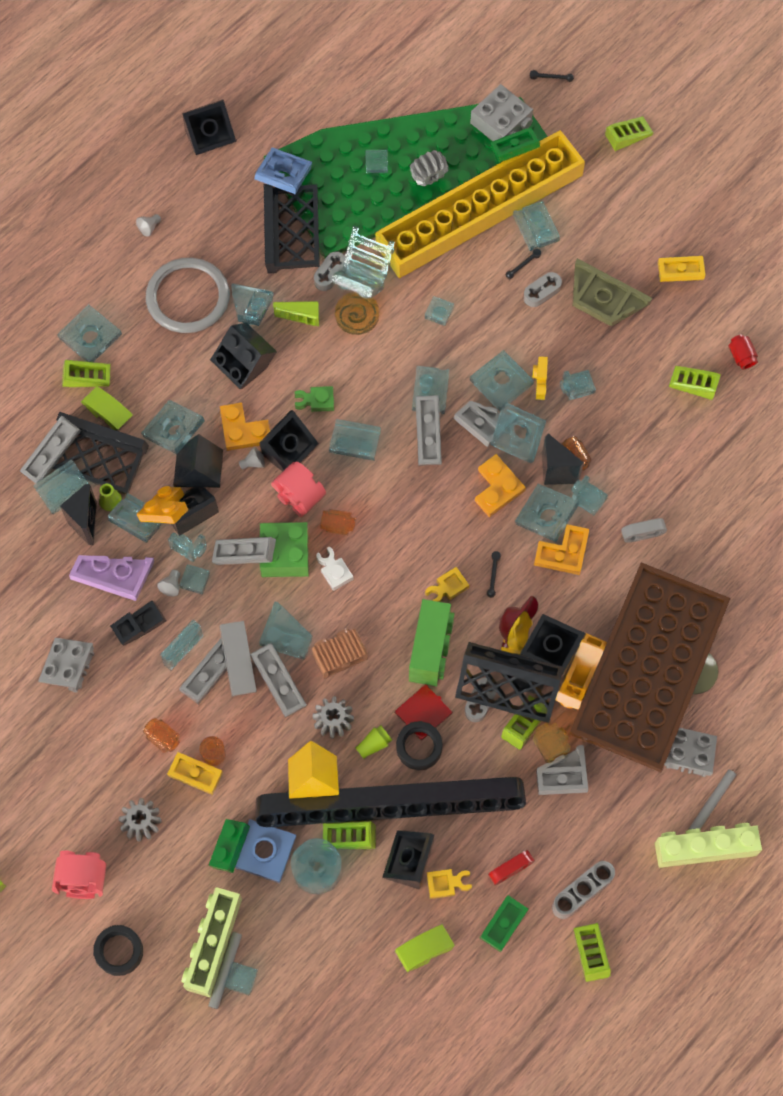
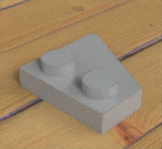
M469 401L455 414L454 420L485 446L489 447L517 421L518 416L512 413L510 416L497 412L498 409L484 407L480 403Z
M580 745L573 752L565 756L563 754L555 758L553 762L546 763L537 768L538 795L588 793L584 745Z

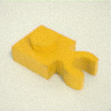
M538 357L537 365H533L532 378L536 379V400H545L548 357Z
M455 567L437 578L436 582L439 586L428 587L425 590V595L437 594L438 597L432 600L441 602L442 597L445 595L451 600L469 589L470 585L458 568Z
M452 869L427 872L430 899L455 896L454 888H458L461 891L471 890L472 884L464 885L461 882L463 877L470 876V871H461L457 876L452 875Z

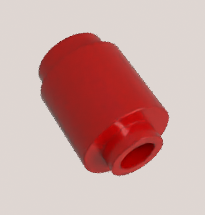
M740 334L731 339L728 347L737 366L745 370L758 363V355L749 336Z

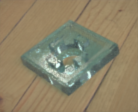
M89 304L57 334L61 341L87 362H94L122 335L121 330ZM87 331H95L98 334L92 340V343H86L82 339Z
M504 350L470 376V381L499 411L534 384V380ZM499 372H505L510 377V381L506 384H498L494 380V376L499 374Z
M168 400L141 434L147 440L178 454L205 422V419L202 415ZM180 425L179 428L175 430L176 434L170 435V433L168 432L169 429L172 426Z
M506 402L502 406L490 445L532 463L538 450L546 420ZM515 425H520L522 428L525 427L527 429L525 438H519L515 434Z
M537 484L516 518L515 523L522 528L557 542L579 506V502L576 499ZM553 509L556 513L551 521L546 522V520L540 519L541 513L544 510Z

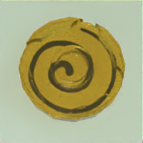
M364 292L345 294L335 306L336 322L343 331L349 334L361 335L368 333L379 321L378 304L371 295Z

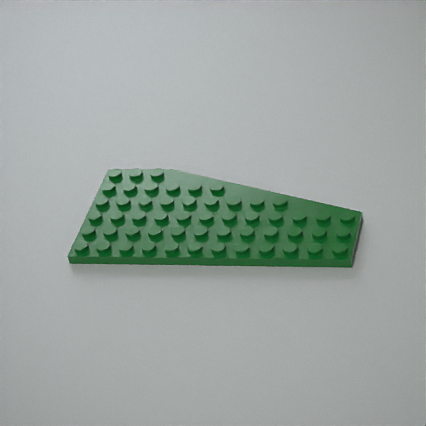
M478 104L320 129L278 149L312 162V167L301 185L317 184L319 251L324 259L332 252L343 253L374 238L375 232L500 164L491 149L490 142L492 140L470 123L471 111ZM532 114L533 122L530 127L539 141L548 136ZM434 150L441 152L447 161V173L444 174L443 178L438 179V182L435 181L431 185H418L412 177L410 165L414 163L415 159H418L427 152ZM279 171L280 173L285 174L284 177L290 176L287 172ZM304 192L300 198L307 203L313 197V192ZM285 194L289 201L292 198V196H290L289 194ZM296 200L292 207L297 213L303 205ZM307 209L300 218L308 223L313 218V213ZM307 230L311 238H313L314 234L310 230Z

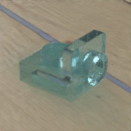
M589 370L571 375L569 371L563 372L560 386L564 394L567 393L569 400L595 393L596 388Z
M586 475L582 481L578 479L573 485L571 501L595 516L607 500L608 495L589 483L590 477Z
M174 532L168 538L170 548L194 562L197 556L201 557L207 548L205 536L202 534L197 537L194 543L183 534L179 536Z

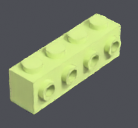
M750 823L736 824L735 828L725 829V826H715L706 832H701L700 829H690L685 831L686 834L676 835V832H665L655 842L659 868L757 856L762 851L758 825L750 826Z
M215 887L213 894L210 893L206 904L208 909L206 918L201 919L198 933H200L198 942H194L191 949L190 958H192L190 967L185 968L182 977L183 987L187 991L211 998L242 901L240 894Z

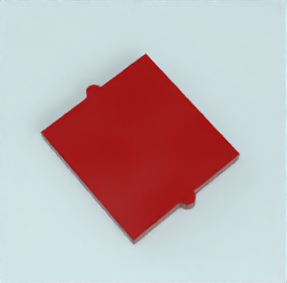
M426 684L394 711L406 725L411 722L423 721L430 723L435 728L453 714L442 702L441 696H437ZM423 732L414 733L421 741L428 736Z

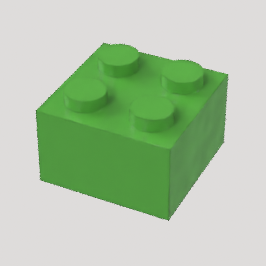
M260 523V537L276 539L272 562L260 563L261 577L309 576L308 523Z

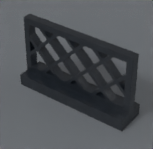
M264 184L265 266L268 274L277 273L279 269L320 267L317 184L301 185L296 194ZM304 192H313V197L307 203L300 198ZM279 194H289L292 198L284 205L279 201ZM297 200L303 207L295 214L289 207ZM307 209L313 213V218L308 223L300 218ZM285 211L292 216L286 224L279 220V217ZM296 220L303 225L297 233L289 228ZM310 230L314 237L307 243L300 236L305 231ZM285 231L293 236L286 244L280 240V236ZM296 240L304 245L297 254L289 248ZM309 249L314 253L315 260L305 261L301 256ZM285 251L294 256L289 262H280V256Z
M59 412L56 421L61 416H64L81 430L78 434L80 436L71 443V445L76 444L80 454L68 459L64 453L65 461L55 465L53 470L100 486L111 484L116 491L128 495L142 457L147 453L149 447L147 442L143 439ZM85 438L91 439L94 447L82 452L78 442ZM107 445L113 446L116 454L104 459L99 449ZM97 450L101 461L89 466L85 456ZM129 452L137 454L134 463L127 466L124 465L121 458L122 455ZM82 458L86 468L78 472L73 471L70 463ZM118 458L122 468L110 473L106 463ZM103 465L108 475L100 479L94 478L91 470ZM125 472L128 478L125 486L116 485L113 477Z
M468 642L455 698L539 721L550 722L564 667ZM468 664L477 666L482 672L472 675L467 666ZM494 671L499 672L505 678L496 682L490 673ZM485 676L491 685L482 689L476 680ZM517 678L525 679L529 685L519 688L514 680ZM509 682L515 691L505 695L500 686ZM471 683L477 691L471 694L462 691V688ZM542 684L551 686L553 691L544 695L538 686ZM495 689L501 698L493 700L486 693ZM533 689L538 698L529 701L524 693ZM519 696L524 704L515 706L509 699ZM542 702L547 708V714L536 711L533 706Z

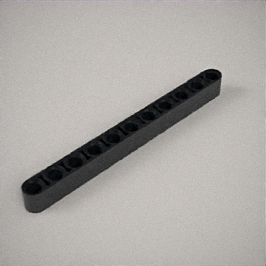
M518 777L339 789V795L292 799H289V792L262 794L256 798V823L261 827H281L511 811L523 808L526 805V796L523 780Z

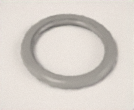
M180 258L164 264L153 274L146 289V305L153 319L161 326L179 333H195L212 326L222 317L230 299L229 285L223 273L213 264L198 258ZM183 268H195L208 273L216 282L219 290V298L214 310L207 317L192 323L177 322L168 318L162 313L157 303V290L161 281L173 271Z

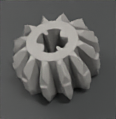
M436 150L427 152L418 159H415L414 163L410 165L412 177L418 185H431L435 181L438 182V179L443 178L444 174L447 173V161L441 152Z
M335 696L332 697V703H329L324 698V707L321 705L315 706L318 713L312 715L313 720L317 721L314 727L315 729L322 728V736L326 735L329 731L331 739H334L335 732H338L339 736L343 737V729L350 731L351 725L349 722L354 721V716L350 714L352 707H345L346 700L344 699L337 703ZM337 714L338 720L332 719V721H329V715L333 717Z
M143 798L139 799L138 805L133 800H130L131 808L123 807L122 811L126 815L119 817V821L124 823L120 827L122 832L128 831L127 837L129 839L136 835L137 841L142 840L143 834H145L147 839H151L149 832L151 830L156 833L159 831L158 827L154 824L162 823V819L157 816L160 813L159 808H153L154 803L152 801L147 802L145 805ZM140 815H143L145 820H142L141 824H137L136 820L140 818Z

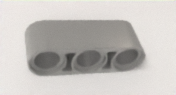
M607 861L596 863L560 892L552 904L554 915L560 919L571 917L609 886L615 876L613 865ZM598 869L606 870L609 878L606 880L599 879L596 871ZM581 884L586 885L590 890V894L586 896L579 894L577 886ZM558 901H568L571 909L569 911L560 910Z

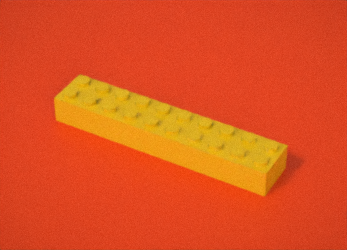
M559 130L541 140L539 148L501 162L375 232L376 247L400 279L583 176L585 161L563 132Z

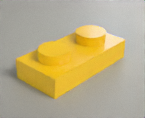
M703 256L658 259L660 282L705 279Z
M177 752L167 775L213 795L223 771Z

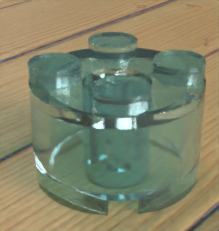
M318 838L309 839L294 851L291 858V870L298 887L311 894H323L336 887L342 875V862L339 852L330 842ZM315 862H320L321 868L318 871L313 870Z

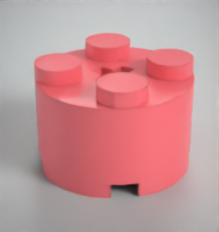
M296 461L278 475L271 485L279 492L277 494L278 499L284 505L289 503L293 506L294 512L302 518L326 495V491L320 482L316 484L312 478L314 475L311 471Z
M61 851L60 856L56 858L52 891L56 894H59L60 890L67 892L66 897L76 899H94L96 893L101 897L103 895L107 864L100 859V854L95 852L75 855L72 851Z

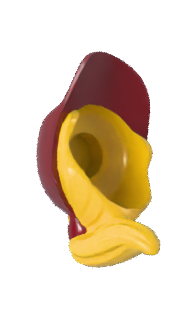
M530 596L522 607L511 606L505 609L499 622V631L503 637L502 651L520 654L528 641L529 629L533 624L532 618L537 613L539 607L538 601L534 596Z

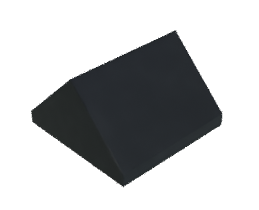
M223 99L182 113L185 131L195 155L237 142Z
M290 410L260 441L261 453L282 472L293 462L301 463L319 444L293 410Z
M548 433L545 436L542 450L544 485L577 484L580 481L584 462Z
M199 434L177 449L173 486L220 488L223 449Z
M85 484L61 504L60 507L67 523L88 545H94L97 501L91 485Z
M193 487L184 492V496L178 502H185L188 511L175 524L171 525L177 534L181 536L219 513L215 497L204 487Z
M542 614L520 655L564 667L562 673L564 675L586 633Z
M397 830L382 878L420 889L435 835L432 833Z

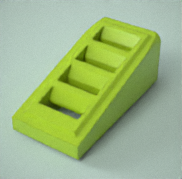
M643 116L607 126L605 136L615 151L653 135V131ZM641 124L645 131L641 132L638 125ZM633 127H634V129H635L636 132H637V133H635V134H634V132H633L632 129H631V128H633Z
M317 301L273 302L275 317L319 326V303Z
M74 360L64 361L62 387L110 386V364ZM70 371H74V377L70 376ZM80 371H84V378L80 377ZM89 371H93V378H89ZM98 371H103L102 379H98Z
M675 366L669 387L713 400L721 374ZM680 374L684 375L682 383L677 382ZM688 377L693 378L691 384H687ZM697 379L702 380L700 386L696 385ZM706 382L711 383L710 387H705Z
M529 695L527 699L532 701L535 698ZM538 703L533 706L536 711L547 714V708L544 704ZM514 714L504 727L501 738L521 750L541 721L529 718L533 721L530 722L521 715ZM518 722L519 724H521L522 726H524L525 728H527V730H524L523 728H521L520 726H518L516 723Z
M371 821L323 824V849L376 848V825ZM332 829H336V842H332ZM343 830H346V842H342ZM353 830H356V842H353ZM363 830H366V841H363Z
M595 923L573 928L585 981L590 982L610 977L611 970L599 924ZM595 934L596 938L581 939V937ZM598 945L597 948L584 950V947ZM596 955H600V957H601V958L592 959V960H587V958H586V957H591V956H596Z

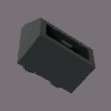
M246 322L230 326L210 361L239 389H243L267 369L277 351Z

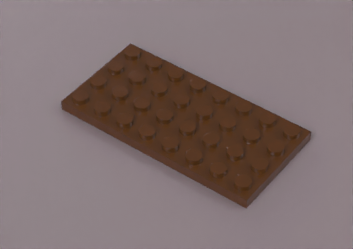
M641 562L571 728L570 735L653 770L662 772L731 598Z

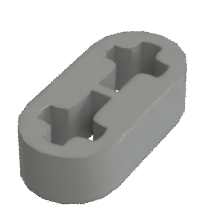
M330 253L315 272L314 284L318 290H330L345 271L346 258L342 253ZM339 260V261H340V265H339V264H336V265L334 266V268L332 269V267H333L332 261L336 263V262ZM328 274V281L320 282V278L324 279Z
M549 272L525 288L524 302L530 307H537L560 291L561 277L557 273ZM548 281L550 283L555 282V287L553 285L547 287ZM530 293H532L533 295L538 293V298H530Z
M658 518L627 525L621 531L624 542L630 543L661 536L667 532L664 519Z
M486 677L478 681V684L482 687H485L486 684L491 685ZM495 689L491 690L492 693H486L490 699L494 700L496 696ZM467 701L465 716L471 722H480L485 718L490 707L480 705L479 711L482 713L472 715L470 707L475 708L477 703Z

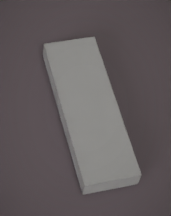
M439 395L416 396L418 466L441 465Z
M61 416L21 468L20 472L35 484L40 485L81 430L64 416Z
M260 537L216 540L212 563L223 565L272 562L276 539Z
M244 621L221 624L219 627L231 695L239 696L256 693Z
M220 638L179 688L183 694L198 705L227 671L222 638Z
M272 643L250 654L285 718L307 706Z

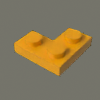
M242 403L220 406L227 451L260 446V441L270 432L268 419L245 423Z
M497 454L478 467V471L491 486L477 495L475 501L489 517L522 494L526 489Z
M164 486L160 488L157 494L150 501L146 502L144 507L137 513L140 522L175 524L188 511L185 502H178L184 496L181 487Z
M566 524L562 545L539 541L534 566L580 575L589 529Z

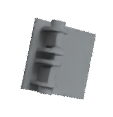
M55 638L38 682L69 687L68 690L77 693L78 689L82 688L84 680L82 675H87L84 669H89L90 661L95 654L93 652L94 644Z
M679 728L665 762L666 768L678 770L681 767V772L688 768V774H691L693 770V774L701 775L702 777L706 775L711 776L713 774L717 736Z

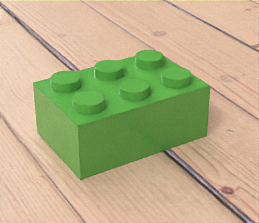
M422 599L409 666V682L437 687L438 679L443 680L446 658H443V656H448L450 635L447 634H452L455 614L450 612L451 604Z

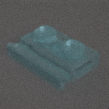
M543 201L523 207L522 210L513 211V217L530 251H533L534 248H541L560 241V235Z
M417 366L412 411H416V396L439 395V412L445 414L450 369L439 370V368Z
M336 419L329 452L375 461L381 427Z
M71 459L33 486L51 513L55 514L61 510V504L81 487L89 483Z
M129 493L108 514V521L145 543L152 538L162 524L140 522L137 513L144 507L145 503Z
M192 620L160 654L163 664L169 670H172L203 637L201 626L196 621Z

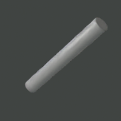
M732 770L726 772L689 827V830L702 828L736 777L735 772Z
M232 932L208 1007L214 1009L219 1007L242 937L239 933Z

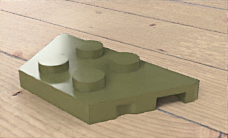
M576 259L572 306L612 327L650 305L652 297L582 260Z

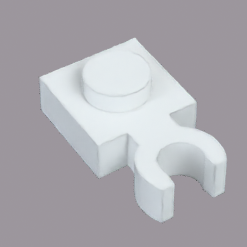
M327 547L328 558H322L319 552L316 554L319 564L326 566L321 569V573L332 590L335 591L354 580L343 559L339 558L335 561L333 549Z

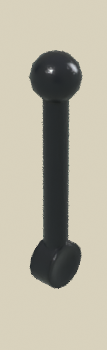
M536 70L530 71V78L533 80L538 77L565 79L568 82L574 80L573 74L557 75L538 73Z
M534 249L531 256L512 271L506 272V278L512 279L514 274L531 260L539 258L541 250Z
M494 551L491 555L493 565L490 588L487 590V596L490 598L496 595L494 590L498 561L501 558V554L498 551Z

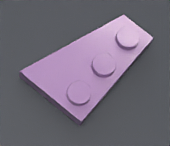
M79 555L69 576L71 580L136 601L154 564V558L145 557V560L132 559V557L109 559L108 556Z

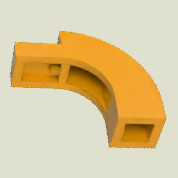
M587 633L584 639L581 640L568 674L555 699L561 705L570 709L575 708L578 710L607 645L606 641Z

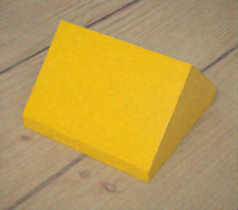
M310 741L288 759L289 799L339 795L336 755Z

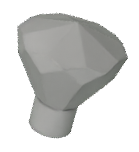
M158 214L152 217L141 216L136 220L139 231L147 237L151 236L156 224L161 222Z
M254 446L247 457L239 461V465L242 470L248 467H265L264 455Z
M172 570L168 577L158 583L159 591L167 596H177L179 594L178 578L180 573L177 570Z

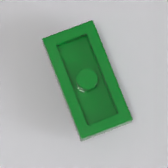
M531 127L490 142L491 149L499 163L540 147V141Z
M225 819L209 862L210 867L230 873L234 872L250 829L248 824Z
M507 895L483 931L480 939L501 953L529 909Z

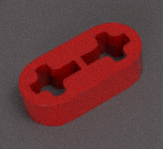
M526 850L498 866L488 875L494 885H498L530 866L535 860L529 850Z

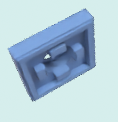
M271 148L256 171L255 180L296 194L309 173L312 162ZM279 171L287 172L290 176L284 177L285 174L280 173Z
M249 819L248 825L250 829L235 868L280 883L297 836L275 827H261L256 821ZM260 841H267L273 845V853L270 857L264 859L256 855L255 847Z

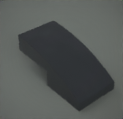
M151 600L133 614L127 613L110 625V627L124 646L151 632L167 620L157 604Z

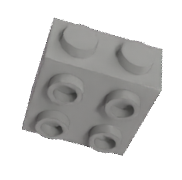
M500 84L471 111L470 123L489 139L495 141L529 128L533 122V109Z

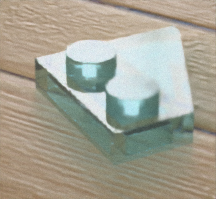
M232 283V297L237 321L259 326L273 301V292Z
M275 601L259 645L264 647L272 643L276 651L305 660L313 638L283 606Z

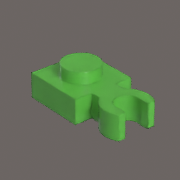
M333 386L310 387V393L302 390L294 392L295 398L303 399L302 402H295V409L302 410L307 406H311V412L334 411Z

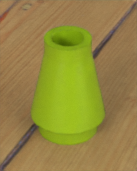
M103 484L99 490V505L106 511H114L121 505L122 497L111 484Z
M380 725L377 728L374 727L355 748L362 758L365 759L367 756L388 747L392 739Z

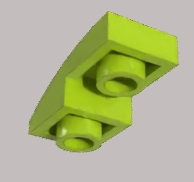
M98 386L81 401L96 418L100 416L116 431L133 416L120 402Z
M443 924L399 946L395 952L405 970L410 972L428 964L432 958L451 951L455 945Z

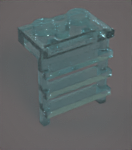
M354 226L343 268L333 274L332 283L337 284L341 289L357 292L363 298H373L384 290L383 284L388 275L387 269L391 263L390 258L394 252L395 242L389 241L388 246L358 235V227ZM355 242L386 254L385 259L354 247ZM353 254L381 265L382 270L380 271L353 260L351 256Z

